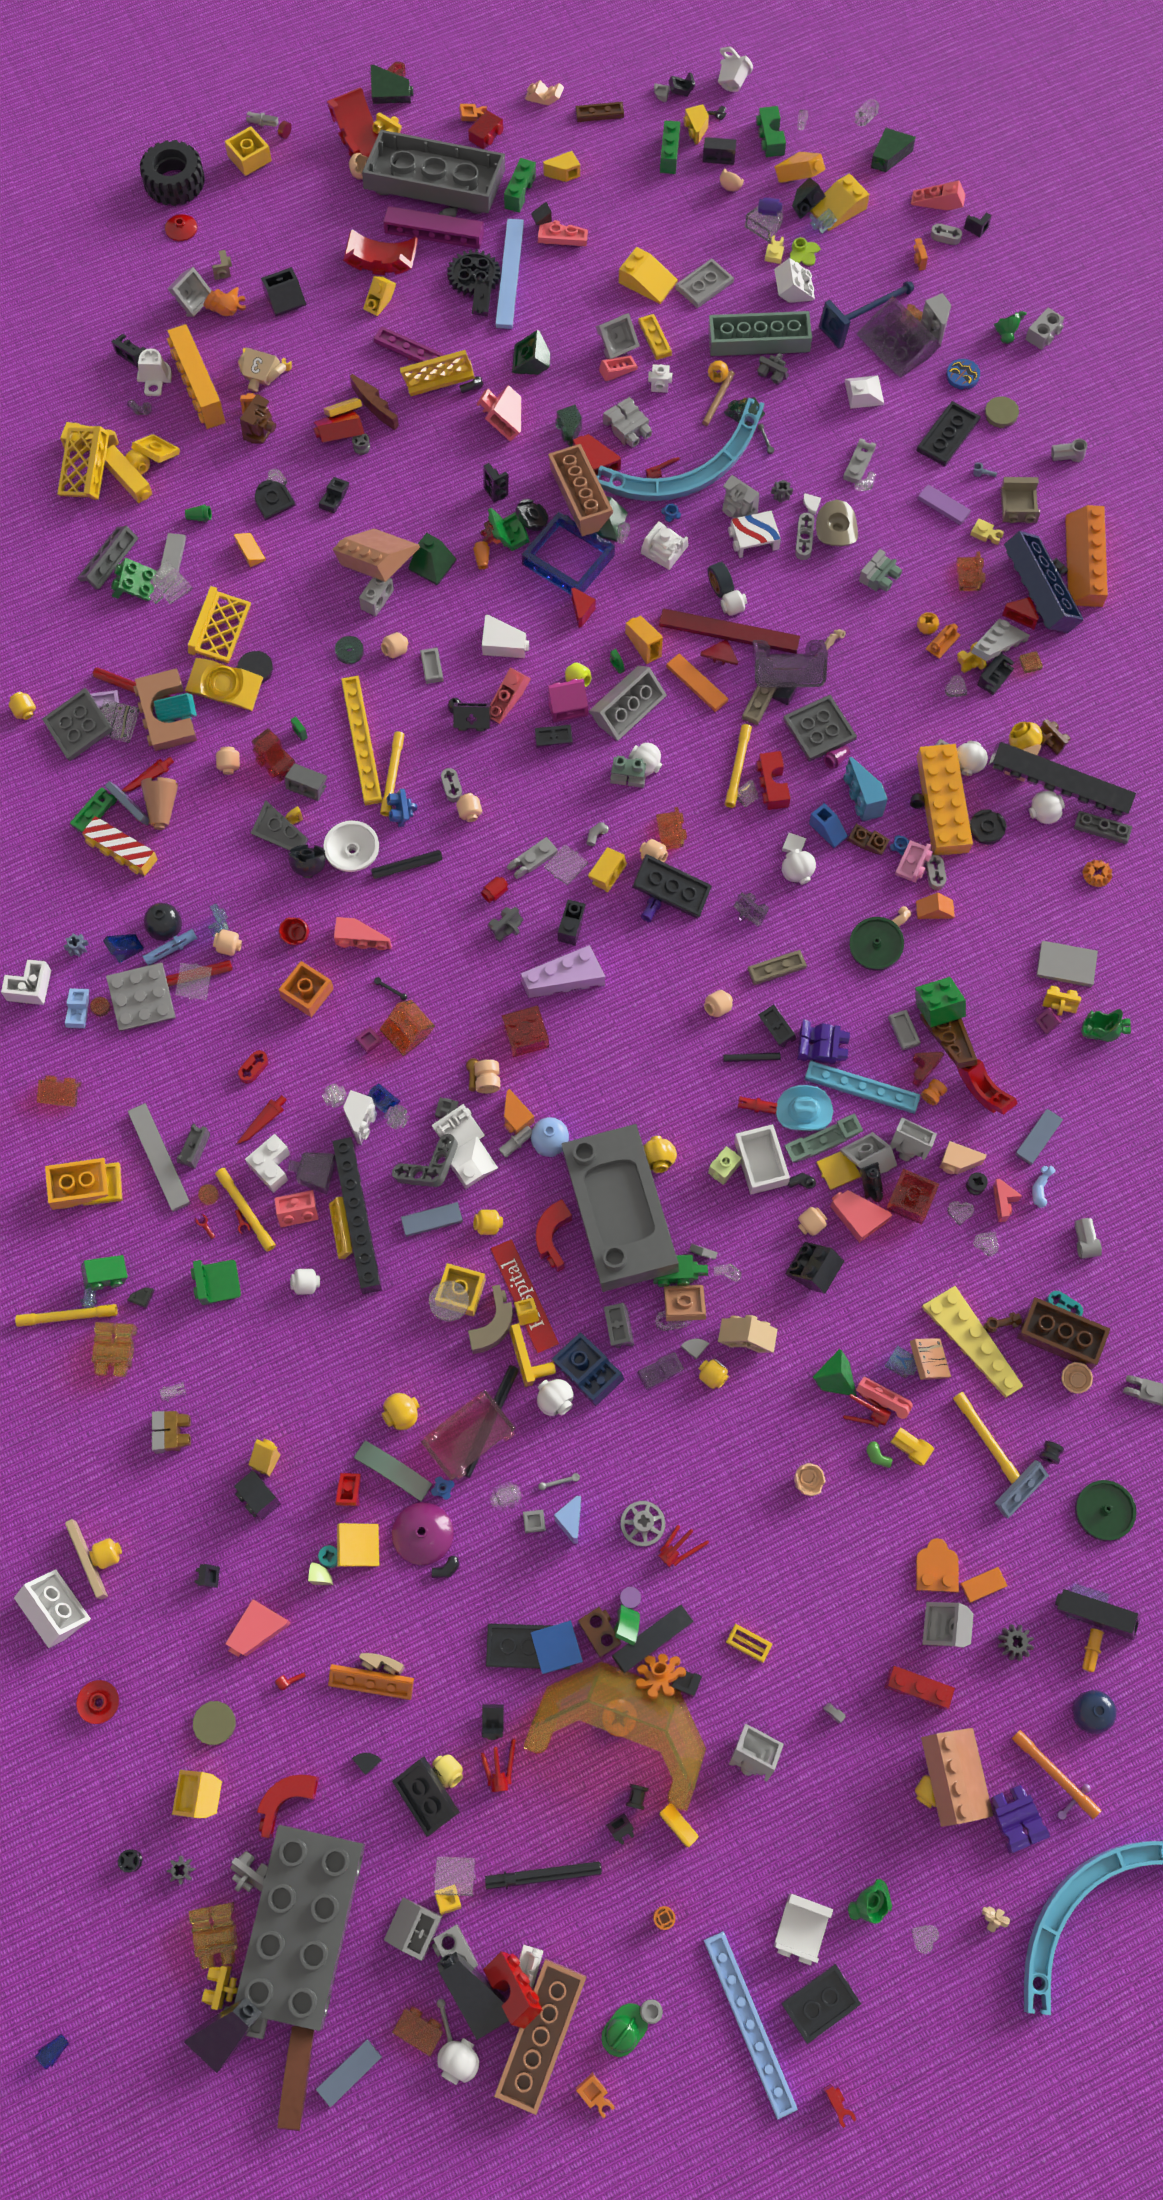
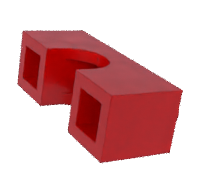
M781 751L760 753L759 760L756 761V770L761 775L759 777V785L764 790V793H762L763 804L767 805V810L788 808L791 799L788 783H776L772 779L776 776H783L784 763Z
M897 1666L890 1667L884 1687L902 1695L919 1698L925 1701V1703L943 1710L949 1709L955 1690L952 1686Z
M501 1951L483 1971L492 1988L505 1992L510 1987V1996L502 2005V2008L511 2025L524 2029L543 2010L539 2004L538 1995L529 1985V1978L519 1966V1959L514 1954Z

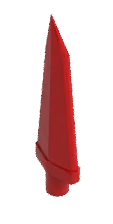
M168 757L164 761L161 759L157 760V762L123 788L122 791H133L141 786L143 779H154L168 772V766L174 763L173 759Z
M283 1095L276 1101L271 1099L236 1144L250 1140L269 1122L282 1113L284 1109L281 1106L287 1099Z

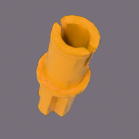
M1094 1628L1090 1629L1088 1644L1084 1647L1086 1653L1082 1668L1087 1672L1095 1671L1098 1654H1101L1100 1646L1104 1632Z

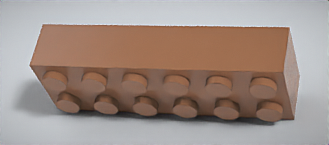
M545 1958L534 1988L543 2011L524 2029L519 2028L494 2097L532 2114H537L584 1986L585 1975Z

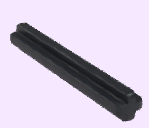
M440 850L396 861L372 868L371 873L373 878L377 879L441 861L443 858Z

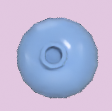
M547 1117L541 1119L532 1129L531 1143L536 1152L545 1157H554L563 1152L561 1143L569 1141L567 1127L556 1118Z

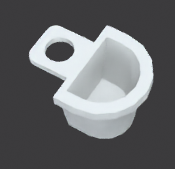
M732 47L721 48L720 53L725 59H722L720 63L722 66L718 83L727 91L738 92L746 77L751 74L753 64L747 56L740 57ZM726 52H731L733 55L730 56Z
M156 349L142 351L138 361L137 381L145 382L144 393L146 396H160L162 384L171 383V368L164 362L161 354ZM152 385L158 386V389L154 392L149 391V387Z

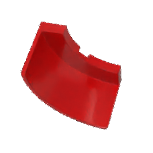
M357 88L327 101L333 122H337L341 131L338 132V135L343 145L347 144L349 156L352 157L353 154L361 153L369 158L379 133L373 132L374 120L369 111L363 89Z
M351 230L343 261L362 271L363 268L372 271V274L385 275V273L393 272L395 275L412 269L418 238L414 237L408 241L398 243H385L369 239Z

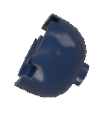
M1089 1690L1081 1693L1075 1699L1072 1706L1075 1723L1081 1730L1089 1734H1100L1108 1731L1114 1725L1117 1718V1709L1114 1701L1101 1691Z

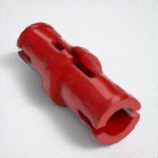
M739 1096L737 1108L754 1110L755 1113L760 1111L776 1114L777 1102Z

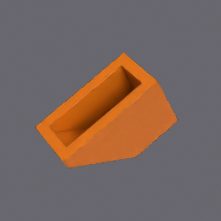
M508 1089L506 1092L504 1126L509 1133L516 1135L526 1126L530 1127L534 1124L535 1119L527 1107Z

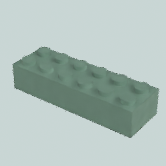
M809 311L709 315L710 356L810 352L812 333Z

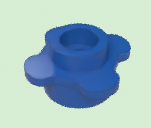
M668 504L661 510L667 522L681 517V513L678 512V507L675 504Z
M897 835L894 838V843L890 845V849L899 852L903 856L910 840L904 836Z
M439 1476L435 1479L436 1484L431 1493L433 1496L443 1497L444 1500H448L451 1497L450 1493L454 1487V1482L452 1480H444Z

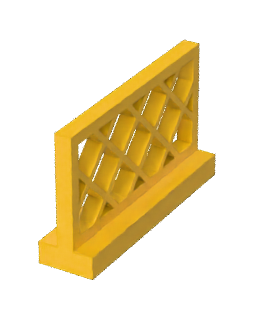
M466 350L400 368L410 396L475 379L472 363L468 358Z
M94 426V428H68L57 495L90 497L93 500H99L109 432L101 426ZM73 433H78L80 437L73 442ZM91 433L93 438L88 443L85 438ZM84 441L86 446L79 451L77 446ZM75 449L77 454L71 459L69 457L70 452ZM90 449V456L85 459L83 454ZM81 457L83 463L76 467L74 463ZM72 465L75 470L68 476L67 469ZM87 466V473L82 476L80 471ZM78 474L81 479L74 484L72 479ZM69 482L72 487L68 491H64L65 485ZM84 483V492H79L77 488Z
M210 586L188 643V653L192 655L198 653L229 664L251 602L218 592L216 587ZM219 598L227 600L229 604L220 607L218 604ZM234 606H245V610L237 613ZM231 608L234 615L226 617L223 611ZM220 612L223 619L215 622L212 617ZM237 618L239 625L231 627L229 621ZM226 623L229 629L220 632L218 625ZM214 627L218 634L209 637L207 630ZM232 633L234 639L226 642L223 636ZM220 637L223 644L215 647L211 640ZM209 642L212 648L204 650L201 649V645ZM226 647L228 651L227 657L219 655L217 650Z

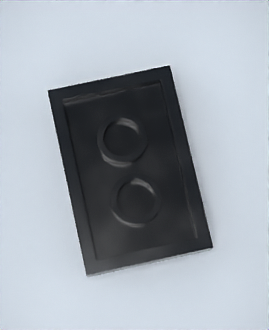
M425 1756L392 1781L426 1837L433 1834L460 1813Z
M833 1964L781 2002L806 2044H808L860 2006L861 2002L837 1965Z

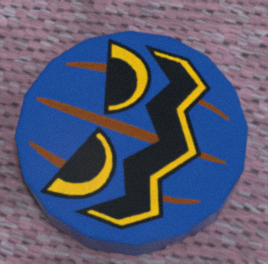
M954 360L947 368V380L950 385L957 389H971L977 385L980 379V369L971 360Z

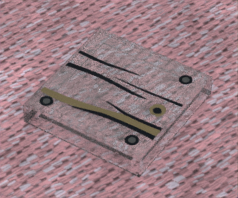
M104 699L101 711L113 728V731L105 737L130 743L139 708Z

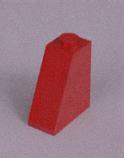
M354 410L314 422V434L322 442L365 434L361 419Z
M590 434L573 439V446L581 444L596 476H598L600 465L615 471L621 470L620 456Z

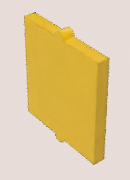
M841 1151L816 1162L822 1173L821 1177L825 1179L830 1190L861 1177L856 1165L844 1156Z

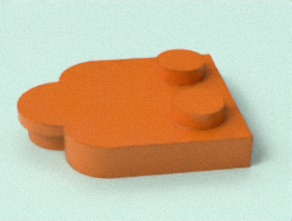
M939 1538L932 1539L928 1543L927 1548L920 1550L916 1555V1591L959 1592L958 1556L954 1551L948 1549L944 1540Z

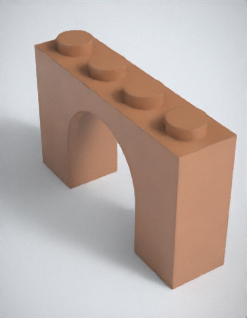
M177 668L135 679L136 686H133L136 697H140L141 702H138L140 713H144L145 716L142 719L145 730L148 729L150 734L147 735L149 746H153L155 751L197 741L191 718L164 723L153 716L154 701L164 696L184 691Z

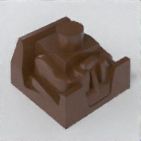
M256 394L240 418L243 440L254 444H264L270 433H273L276 429V423L272 421V415L267 407L269 400L259 394Z

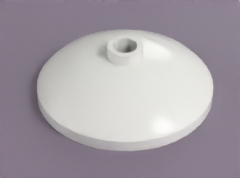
M345 821L339 823L325 837V856L332 866L341 871H360L368 867L376 859L379 852L378 837L375 831L363 822Z

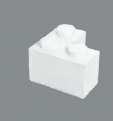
M27 960L24 977L4 976L1 990L2 995L7 1001L44 1005L51 969L45 961Z
M274 1134L245 1160L253 1172L273 1193L288 1181L286 1174L278 1165L290 1155L287 1146Z

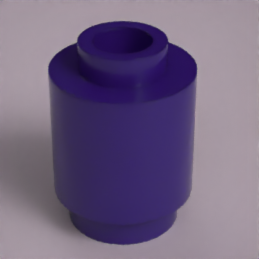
M766 197L759 199L758 213L767 216H778V213L782 212V202H780V199Z

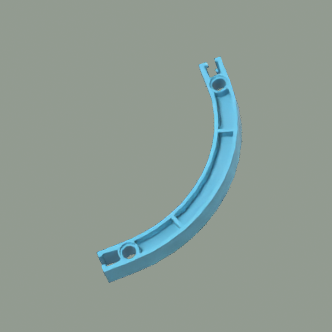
M748 398L738 427L728 443L712 459L692 471L673 477L654 479L630 476L600 465L597 479L604 491L641 501L672 500L698 492L721 478L743 455L756 430L765 403L760 402L759 407H756L758 413L754 415L749 413L748 409L751 407V404H754L755 400ZM750 421L752 426H747L744 422ZM603 475L609 478L610 482L599 480V477ZM620 481L622 485L615 486L613 482Z
M1163 1841L1129 1843L1111 1848L1079 1865L1057 1886L1043 1906L1029 1941L1024 1974V2012L1035 2014L1033 1996L1034 1994H1039L1042 2001L1040 2013L1051 2015V1973L1054 1953L1060 1934L1075 1907L1097 1885L1118 1873L1140 1866L1163 1864ZM1036 1977H1040L1042 1986L1036 1990L1033 1987V1980Z

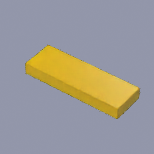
M651 314L638 318V323L655 359L659 360L672 356V350L655 315Z
M336 1197L329 1203L337 1255L339 1259H345L353 1251L343 1197Z

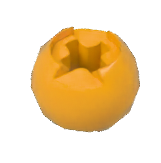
M716 360L709 365L708 376L713 382L720 383L728 377L729 370L725 362Z
M925 612L918 618L917 627L923 634H933L939 628V619L934 613Z

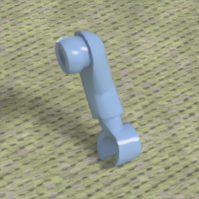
M1043 1166L1041 1168L1043 1174L1038 1177L1032 1186L1033 1203L1039 1208H1043L1047 1204V1200L1044 1198V1186L1047 1183L1048 1177L1055 1172L1052 1166H1049V1168Z

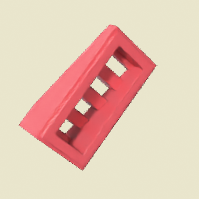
M629 355L602 360L599 372L605 381H609L637 370L638 366L632 356Z

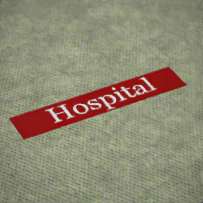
M510 1239L490 1248L514 1302L529 1298L534 1299L539 1321L526 1324L525 1327L537 1354L558 1345L559 1342L513 1240Z

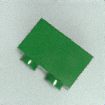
M123 1255L84 1260L81 1265L85 1289L95 1291L105 1286H111L112 1288L120 1287L128 1278Z

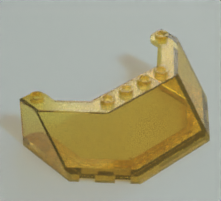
M602 1661L546 1688L523 1745L524 1749L537 1754L543 1753L548 1748L553 1732L577 1721L585 1722L661 1752L673 1779L667 1796L668 1802L676 1809L684 1812L688 1810L706 1747L680 1691L674 1689L672 1696L664 1695L663 1688H660L657 1691L658 1697L651 1699L648 1696L650 1688L640 1689L637 1687V1679L643 1677L628 1671L623 1673L620 1668Z

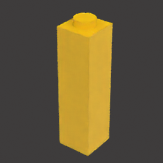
M114 444L108 447L104 463L106 468L138 503L147 500L153 495L150 484Z

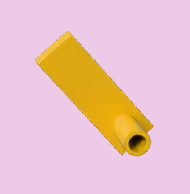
M519 1323L511 1325L509 1333L524 1386H532L536 1378L556 1374L553 1362L531 1367Z

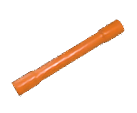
M1019 1730L1012 1737V1740L1025 1753L1029 1754L1092 1819L1096 1818L1102 1810L1088 1796L1084 1795Z

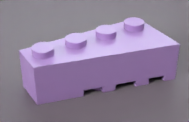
M589 945L521 973V981L528 997L533 998L551 995L554 992H569L572 989H587L590 986L596 985L598 987L605 986V975Z

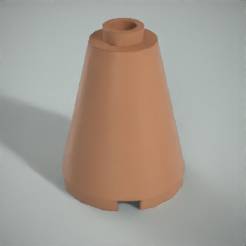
M157 777L156 781H152V778L143 779L141 781V788L150 825L156 830H164L165 827L169 826L178 782L176 783V780Z

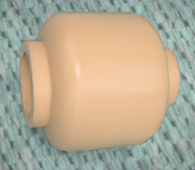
M398 632L383 638L381 644L382 652L385 656L392 659L401 656L407 652L408 640Z
M221 747L216 753L217 769L223 771V774L226 775L234 774V771L240 767L239 752L234 747Z
M471 793L459 797L456 803L459 817L462 820H467V822L476 821L482 814L479 798Z
M650 839L647 843L644 842L640 847L641 859L643 860L645 854H648L665 862L668 856L666 846L653 839Z
M221 930L219 933H216L213 947L216 948L218 953L233 956L236 951H240L242 946V940H239L238 933L228 930Z
M717 990L706 997L704 1003L705 1011L710 1016L721 1017L732 1009L733 999L729 993Z
M809 1207L798 1217L801 1223L798 1227L805 1235L809 1233L815 1236L827 1225V1218L818 1207L816 1209Z

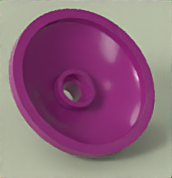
M416 1503L408 1506L397 1516L393 1524L392 1541L396 1551L404 1560L415 1565H429L439 1561L449 1551L453 1542L454 1531L449 1516L443 1509L431 1503ZM420 1528L425 1529L424 1535L418 1534Z

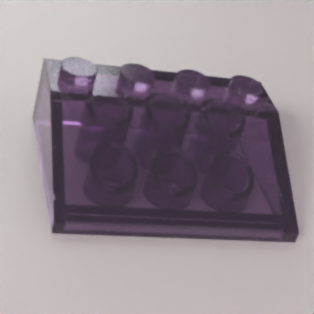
M894 296L857 333V336L900 378L928 360L941 347L938 340Z

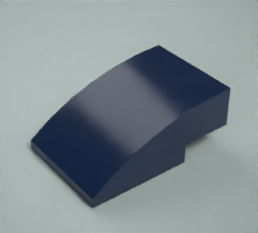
M581 1332L552 1358V1361L595 1406L624 1380L622 1372Z

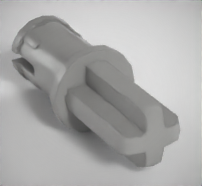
M247 112V116H250L246 117L247 123L277 127L279 123L278 117L265 115V113Z
M526 1126L515 1136L512 1135L511 1139L499 1148L502 1155L507 1158L517 1148H521V1145L531 1137L532 1129Z

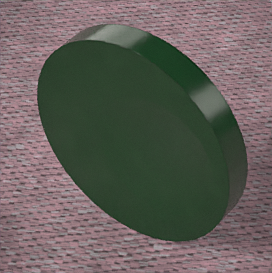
M870 917L861 921L853 929L850 936V952L852 957L860 966L868 970L880 971L892 967L898 962L904 950V937L901 929L893 921L884 917Z
M1099 1480L1087 1485L1079 1493L1075 1503V1514L1079 1525L1089 1536L1101 1541H1113L1123 1537L1132 1529L1136 1520V1505L1131 1494L1122 1485L1109 1480Z

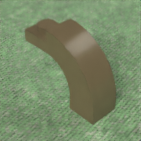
M500 1285L492 1286L496 1304V1314L493 1320L485 1327L468 1331L473 1354L482 1353L497 1346L506 1337L513 1319L512 1302L503 1303L507 1302L505 1290L501 1291Z

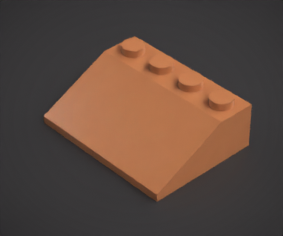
M370 529L343 538L332 550L342 566L386 582L420 546L383 531Z
M973 1728L921 1737L941 1827L992 1817V1807Z

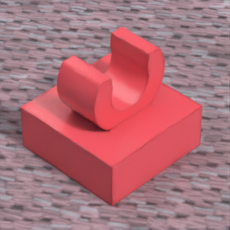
M487 389L477 402V406L481 404L484 408L483 412H489L497 397Z

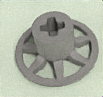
M648 1501L634 1502L622 1514L621 1530L626 1539L637 1546H649L656 1543L663 1535L665 1518L662 1511L655 1504ZM647 1505L645 1511L639 1512L634 1507ZM649 1508H654L659 1515L653 1517L649 1512ZM629 1510H632L635 1516L633 1520H625ZM661 1519L662 1524L660 1531L653 1526L654 1522ZM624 1524L634 1526L635 1529L630 1535L627 1534ZM651 1531L658 1534L656 1538L647 1542V1532ZM639 1532L642 1533L644 1542H637L632 1538Z

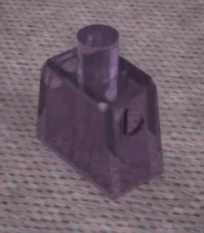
M305 1152L302 1154L300 1162L289 1161L288 1171L297 1173L296 1179L299 1184L327 1194L336 1158L332 1153Z

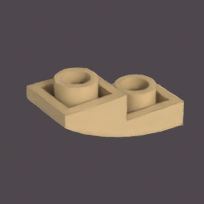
M361 1653L359 1656L360 1660L363 1661L361 1665L370 1671L373 1668L379 1671L382 1664L385 1665L383 1669L393 1675L395 1673L401 1675L405 1669L404 1665L383 1655Z

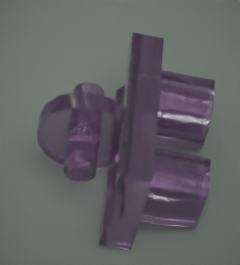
M741 892L733 906L741 913L738 919L743 921L747 918L759 927L767 915L769 907L765 904L758 906L755 903L756 898L751 892L747 894Z

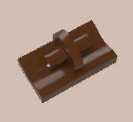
M1046 719L1042 722L1040 727L1043 738L1041 746L1048 745L1056 755L1060 754L1071 738L1067 734H1061L1058 731L1059 725L1055 721L1050 722Z

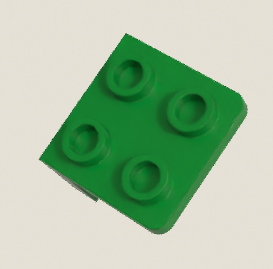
M492 508L488 509V519L494 528L492 533L497 540L499 539L504 547L514 551L530 542L526 528L518 520L516 512L503 519Z
M124 558L121 564H117L114 574H116V578L113 579L111 589H113L111 596L118 599L123 592H126L143 600L150 601L154 592L157 571Z
M201 1260L193 1261L194 1268H191V1276L193 1280H196V1287H193L194 1296L202 1305L236 1299L241 1296L235 1260L204 1265Z

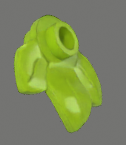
M796 238L792 243L790 259L798 263L802 261L805 265H814L816 260L814 253L819 252L821 248L814 242H807L804 238Z

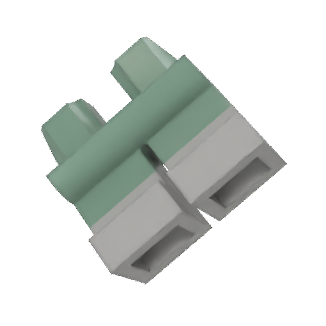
M881 549L862 569L859 582L875 591L881 588L887 592L893 583L888 577L890 576L897 580L901 576L902 569L896 566V559H889L885 556L886 552Z
M624 756L614 757L610 783L626 785L629 776L628 786L644 788L646 763H643V760L638 758L633 760L626 759Z

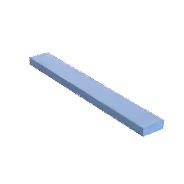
M521 219L507 220L496 328H513L524 220Z
M724 1931L703 1940L777 2120L797 2111L795 2101Z

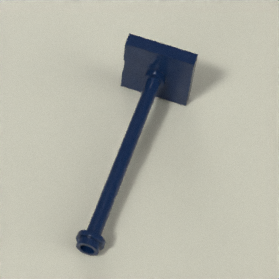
M906 281L901 288L847 315H844L831 300H828L824 304L818 327L840 349L844 347L850 320L904 293L907 295L911 294L914 290V285L911 281Z

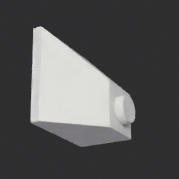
M878 375L845 379L850 409L884 405Z
M478 1137L459 1147L450 1165L465 1189L498 1169Z

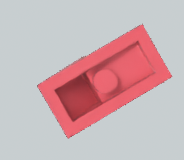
M996 1179L993 1184L998 1222H1006L1012 1214V1207L1008 1202H1018L1022 1195L1001 1179Z

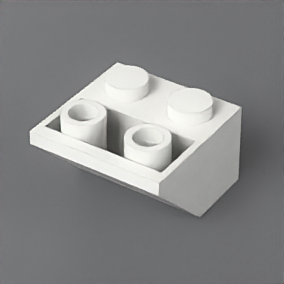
M790 258L774 269L778 294L784 300L792 303L813 301L815 299L811 280L812 275L808 269H804L798 262Z
M350 1090L343 1108L357 1143L362 1144L363 1140L368 1138L370 1123L375 1121L377 1112L372 1097Z

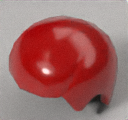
M296 917L286 918L280 923L278 930L280 938L290 945L303 944L308 939L310 932L308 924L303 919Z

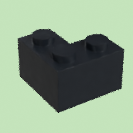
M254 1470L234 1486L237 1490L235 1495L242 1503L244 1501L247 1502L245 1508L254 1518L259 1516L263 1520L281 1505L280 1501Z

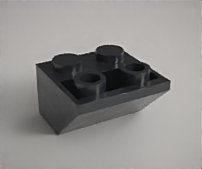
M292 267L261 278L264 294L275 316L306 306L299 281Z
M804 1242L785 1274L808 1289L825 1294L843 1265L844 1260L832 1248Z

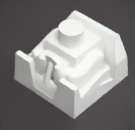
M658 521L646 536L641 554L670 570L688 547V537L682 538Z

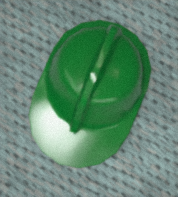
M632 2003L622 2005L605 2025L601 2040L603 2047L609 2054L616 2057L628 2055L645 2035L648 2023L641 2018L639 2005Z

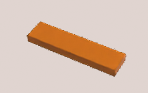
M680 653L666 664V667L714 712L718 711L728 702V698Z
M331 1664L328 1686L407 1700L412 1698L414 1678Z

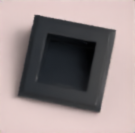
M547 202L531 213L536 225L552 222V212Z
M780 683L772 698L789 705L796 693L797 686Z

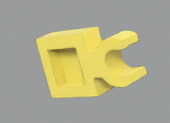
M775 235L772 236L771 244L767 246L765 261L781 264L784 252V237H781L780 241H775Z
M978 519L970 535L984 542L990 539L993 544L998 545L1000 539L996 536L1002 538L1004 532L1002 530H993V524Z

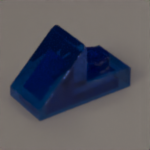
M136 934L106 936L103 940L111 955H114L119 963L144 949Z

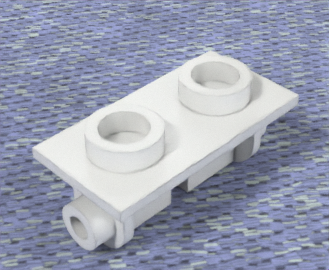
M523 1945L519 1966L529 1978V1985L533 1990L543 1950Z

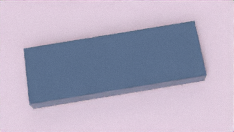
M109 781L105 785L106 788L140 822L149 825L148 816L117 785Z
M1046 1109L1015 1155L1032 1165L1063 1119Z
M458 1202L401 1217L406 1237L463 1222Z
M1035 1460L995 1502V1505L1004 1517L1009 1518L1049 1476L1041 1463Z
M367 2039L316 2089L329 2107L333 2106L382 2056Z

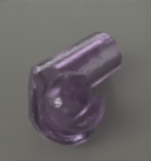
M131 399L127 403V406L137 415H148L152 411V405L149 402H144L142 406H139Z

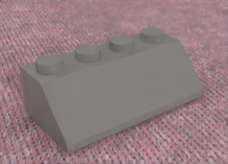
M637 666L593 706L589 712L598 726L618 741L667 695L650 667Z

